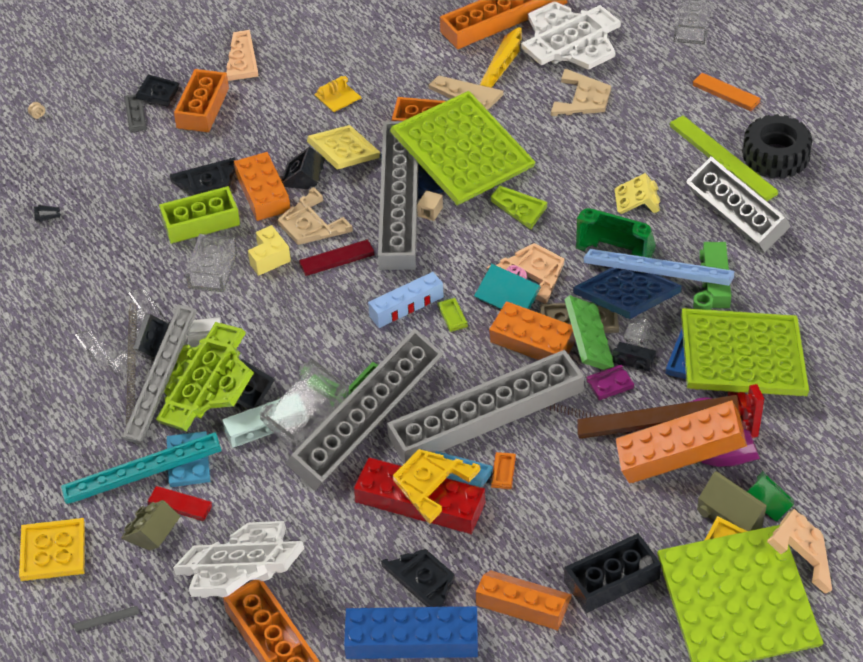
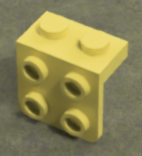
M644 173L616 187L617 211L623 214L644 203L653 213L660 211L657 183Z

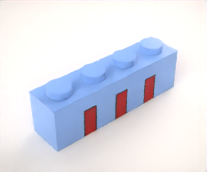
M434 272L422 276L369 301V317L378 328H381L443 298V283Z

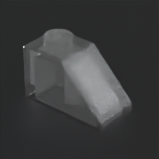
M631 318L624 334V339L628 344L647 348L652 324L648 322L647 318Z

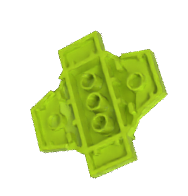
M215 322L206 338L199 341L200 345L197 347L183 345L164 390V393L167 395L164 397L166 403L156 418L160 424L187 432L194 418L201 419L210 408L232 407L236 404L254 374L251 369L239 360L241 353L237 350V347L246 334L242 328Z

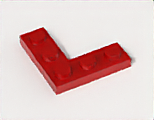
M758 384L749 385L747 395L745 392L728 391V396L737 395L739 414L742 419L743 429L749 430L752 438L758 437L764 405V397Z

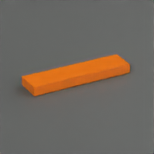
M701 73L693 81L694 87L749 111H752L760 103L761 98L704 73Z

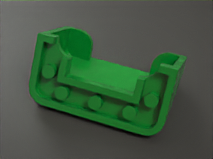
M591 208L583 209L577 217L576 249L585 251L589 246L597 248L599 242L632 250L631 255L651 258L655 251L656 242L652 229L646 223Z

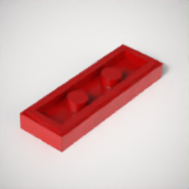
M159 486L155 487L147 501L148 505H150L152 502L156 503L164 500L178 514L200 521L205 520L212 508L211 501Z

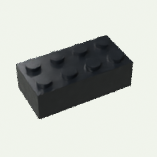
M637 533L564 567V583L584 612L588 613L660 579L661 562L641 535Z

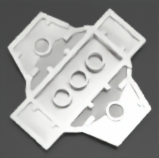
M554 1L528 13V20L535 31V37L521 43V49L540 65L550 61L554 64L560 61H570L589 70L615 57V50L607 37L609 32L621 26V21L601 5L589 11L581 10L580 14L573 13L571 8Z
M284 521L252 522L245 524L231 534L230 540L226 544H220L218 541L212 545H194L173 568L176 575L191 576L194 574L189 587L191 597H227L249 580L266 581L272 578L275 572L282 573L287 571L304 550V545L302 541L283 542L286 530Z

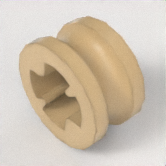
M33 102L28 107V113L34 119H38L45 114V107L39 102Z

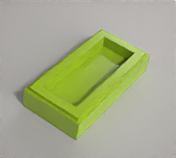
M456 298L437 302V306L450 332L468 327V323Z

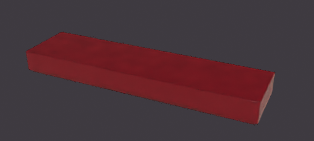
M367 239L299 260V265L304 275L309 276L371 257L375 254Z

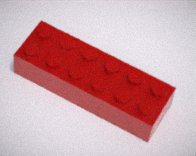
M369 457L354 487L355 502L427 522L393 481V475L402 466ZM446 478L428 497L442 506V512L431 523L472 534L486 503L485 488Z

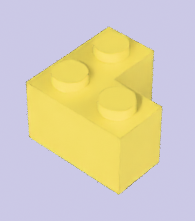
M272 225L256 232L258 246L249 249L248 255L250 265L258 276L291 262L289 246Z

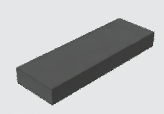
M136 94L124 96L129 131L147 130L142 100L136 99Z

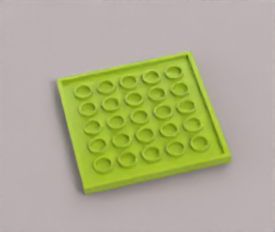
M470 91L406 119L390 129V132L457 206L534 167L536 163Z
M682 308L681 321L687 389L748 392L749 385L758 384L763 394L808 396L809 386L798 317L796 315Z
M780 525L658 550V559L661 562L662 572L691 662H751L823 645V640L789 544L787 551L780 554L767 543V540L774 535L773 532Z

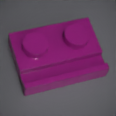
M622 364L586 377V382L590 385L598 400L634 388V383L627 372L623 370Z

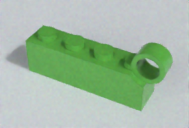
M703 242V249L699 250V260L703 261L700 266L729 270L726 242ZM701 281L702 288H705V290L694 296L693 309L730 308V285Z

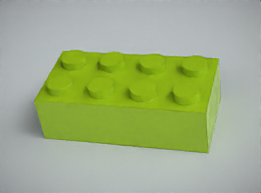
M229 186L159 204L162 222L170 244L240 225L238 208Z

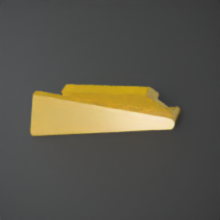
M518 27L504 36L480 83L481 86L492 88L520 52V41L522 40V28Z

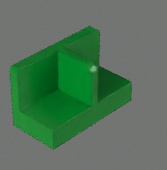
M763 471L757 476V482L747 491L766 505L765 513L774 521H778L794 505V499Z

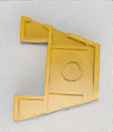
M418 449L393 475V481L425 520L431 524L442 512V506L428 498L431 493L451 473L469 483L480 472V465L475 463L472 465L465 464L463 460H450L444 458V455Z

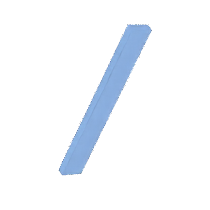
M590 249L584 256V263L721 285L729 286L734 278V271L602 250Z

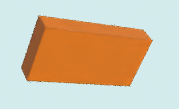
M496 452L491 488L512 489L516 454Z

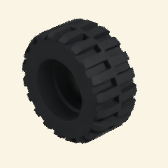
M774 114V116L766 115L763 118L760 117L755 122L753 121L745 130L742 150L743 160L746 161L745 164L749 168L752 167L754 172H760L761 176L765 177L768 175L773 179L775 177L784 179L788 175L793 177L796 175V172L799 174L808 166L813 141L811 132L806 128L805 124L799 123L798 119L789 118L787 115L779 116V114ZM779 144L785 146L786 148H775L769 145Z

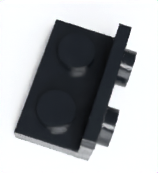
M619 341L617 348L613 349L612 360L618 365L622 364V366L626 365L640 371L650 372L657 351Z

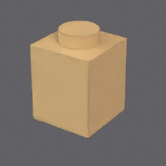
M425 191L417 204L418 217L435 221L443 208V195Z

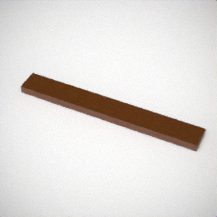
M733 395L577 419L578 437L583 439L643 430L731 400L739 412L738 397Z

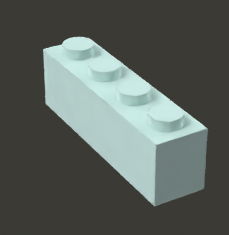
M295 393L222 419L224 431L232 448L306 422L307 417L306 410L298 394Z

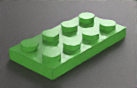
M569 295L564 300L582 363L602 370L613 368V357L609 350L608 340L605 336L597 305Z

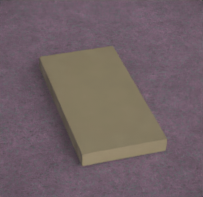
M565 303L540 304L541 314L571 325ZM597 305L604 332L619 333L617 313Z

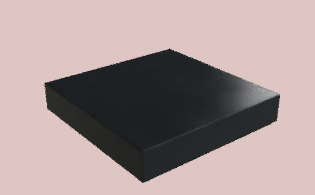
M148 74L136 93V99L168 107L180 83Z

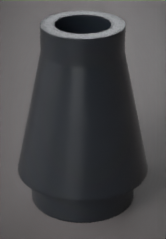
M39 204L34 206L35 221L42 222L60 218L59 207Z

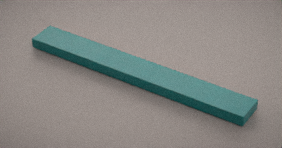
M214 432L61 485L64 501L66 504L77 502L221 452L222 449L218 436Z

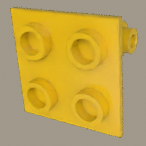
M340 76L332 80L331 83L328 82L326 85L320 86L317 93L314 94L333 112L361 99V96L346 84L348 82L346 76Z

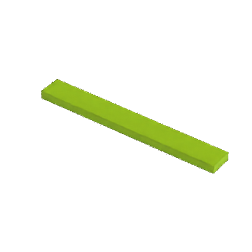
M684 115L670 122V127L708 158L713 157L715 160L718 158L723 160L724 164L731 167L733 175L765 201L778 195L776 188Z

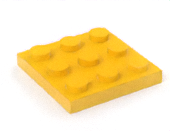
M84 518L21 525L19 568L21 581L84 574Z

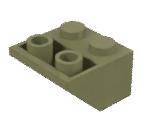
M164 500L156 503L152 502L150 505L142 506L136 511V518L125 526V533L121 539L149 551L159 548L181 516Z

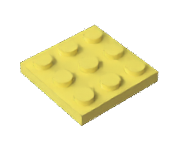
M350 125L309 135L307 138V142L336 169H342L380 157V151Z

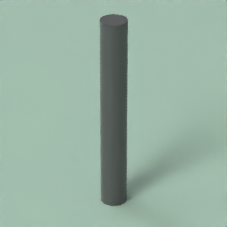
M138 606L74 623L75 631L139 614Z

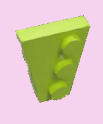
M500 185L491 196L492 203L530 230L547 208L546 201Z

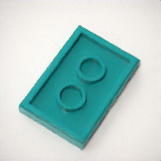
M491 264L474 297L499 309H502L506 301L530 309L541 286Z

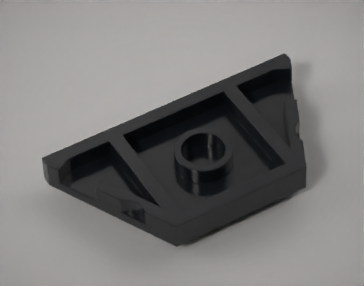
M233 157L170 174V180L191 196L227 186L230 188L235 170L234 161L236 160Z
M427 549L418 550L412 554L400 555L399 559L391 561L383 559L381 561L382 567L426 607H443L455 580V574Z

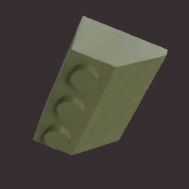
M715 471L698 498L697 510L703 517H708L712 521H715L718 516L746 531L763 528L766 505Z

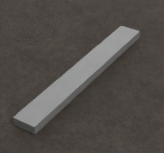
M178 304L122 435L123 440L142 445L196 316V309Z

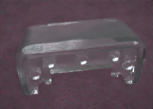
M312 358L308 363L305 362L298 370L300 373L299 379L277 404L265 405L260 411V420L293 453L349 396V385Z

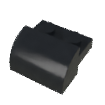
M145 313L133 349L141 353L142 357L154 361L170 322Z

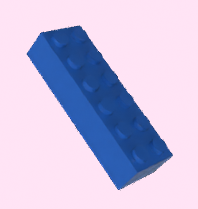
M477 606L346 608L344 637L346 659L478 657Z

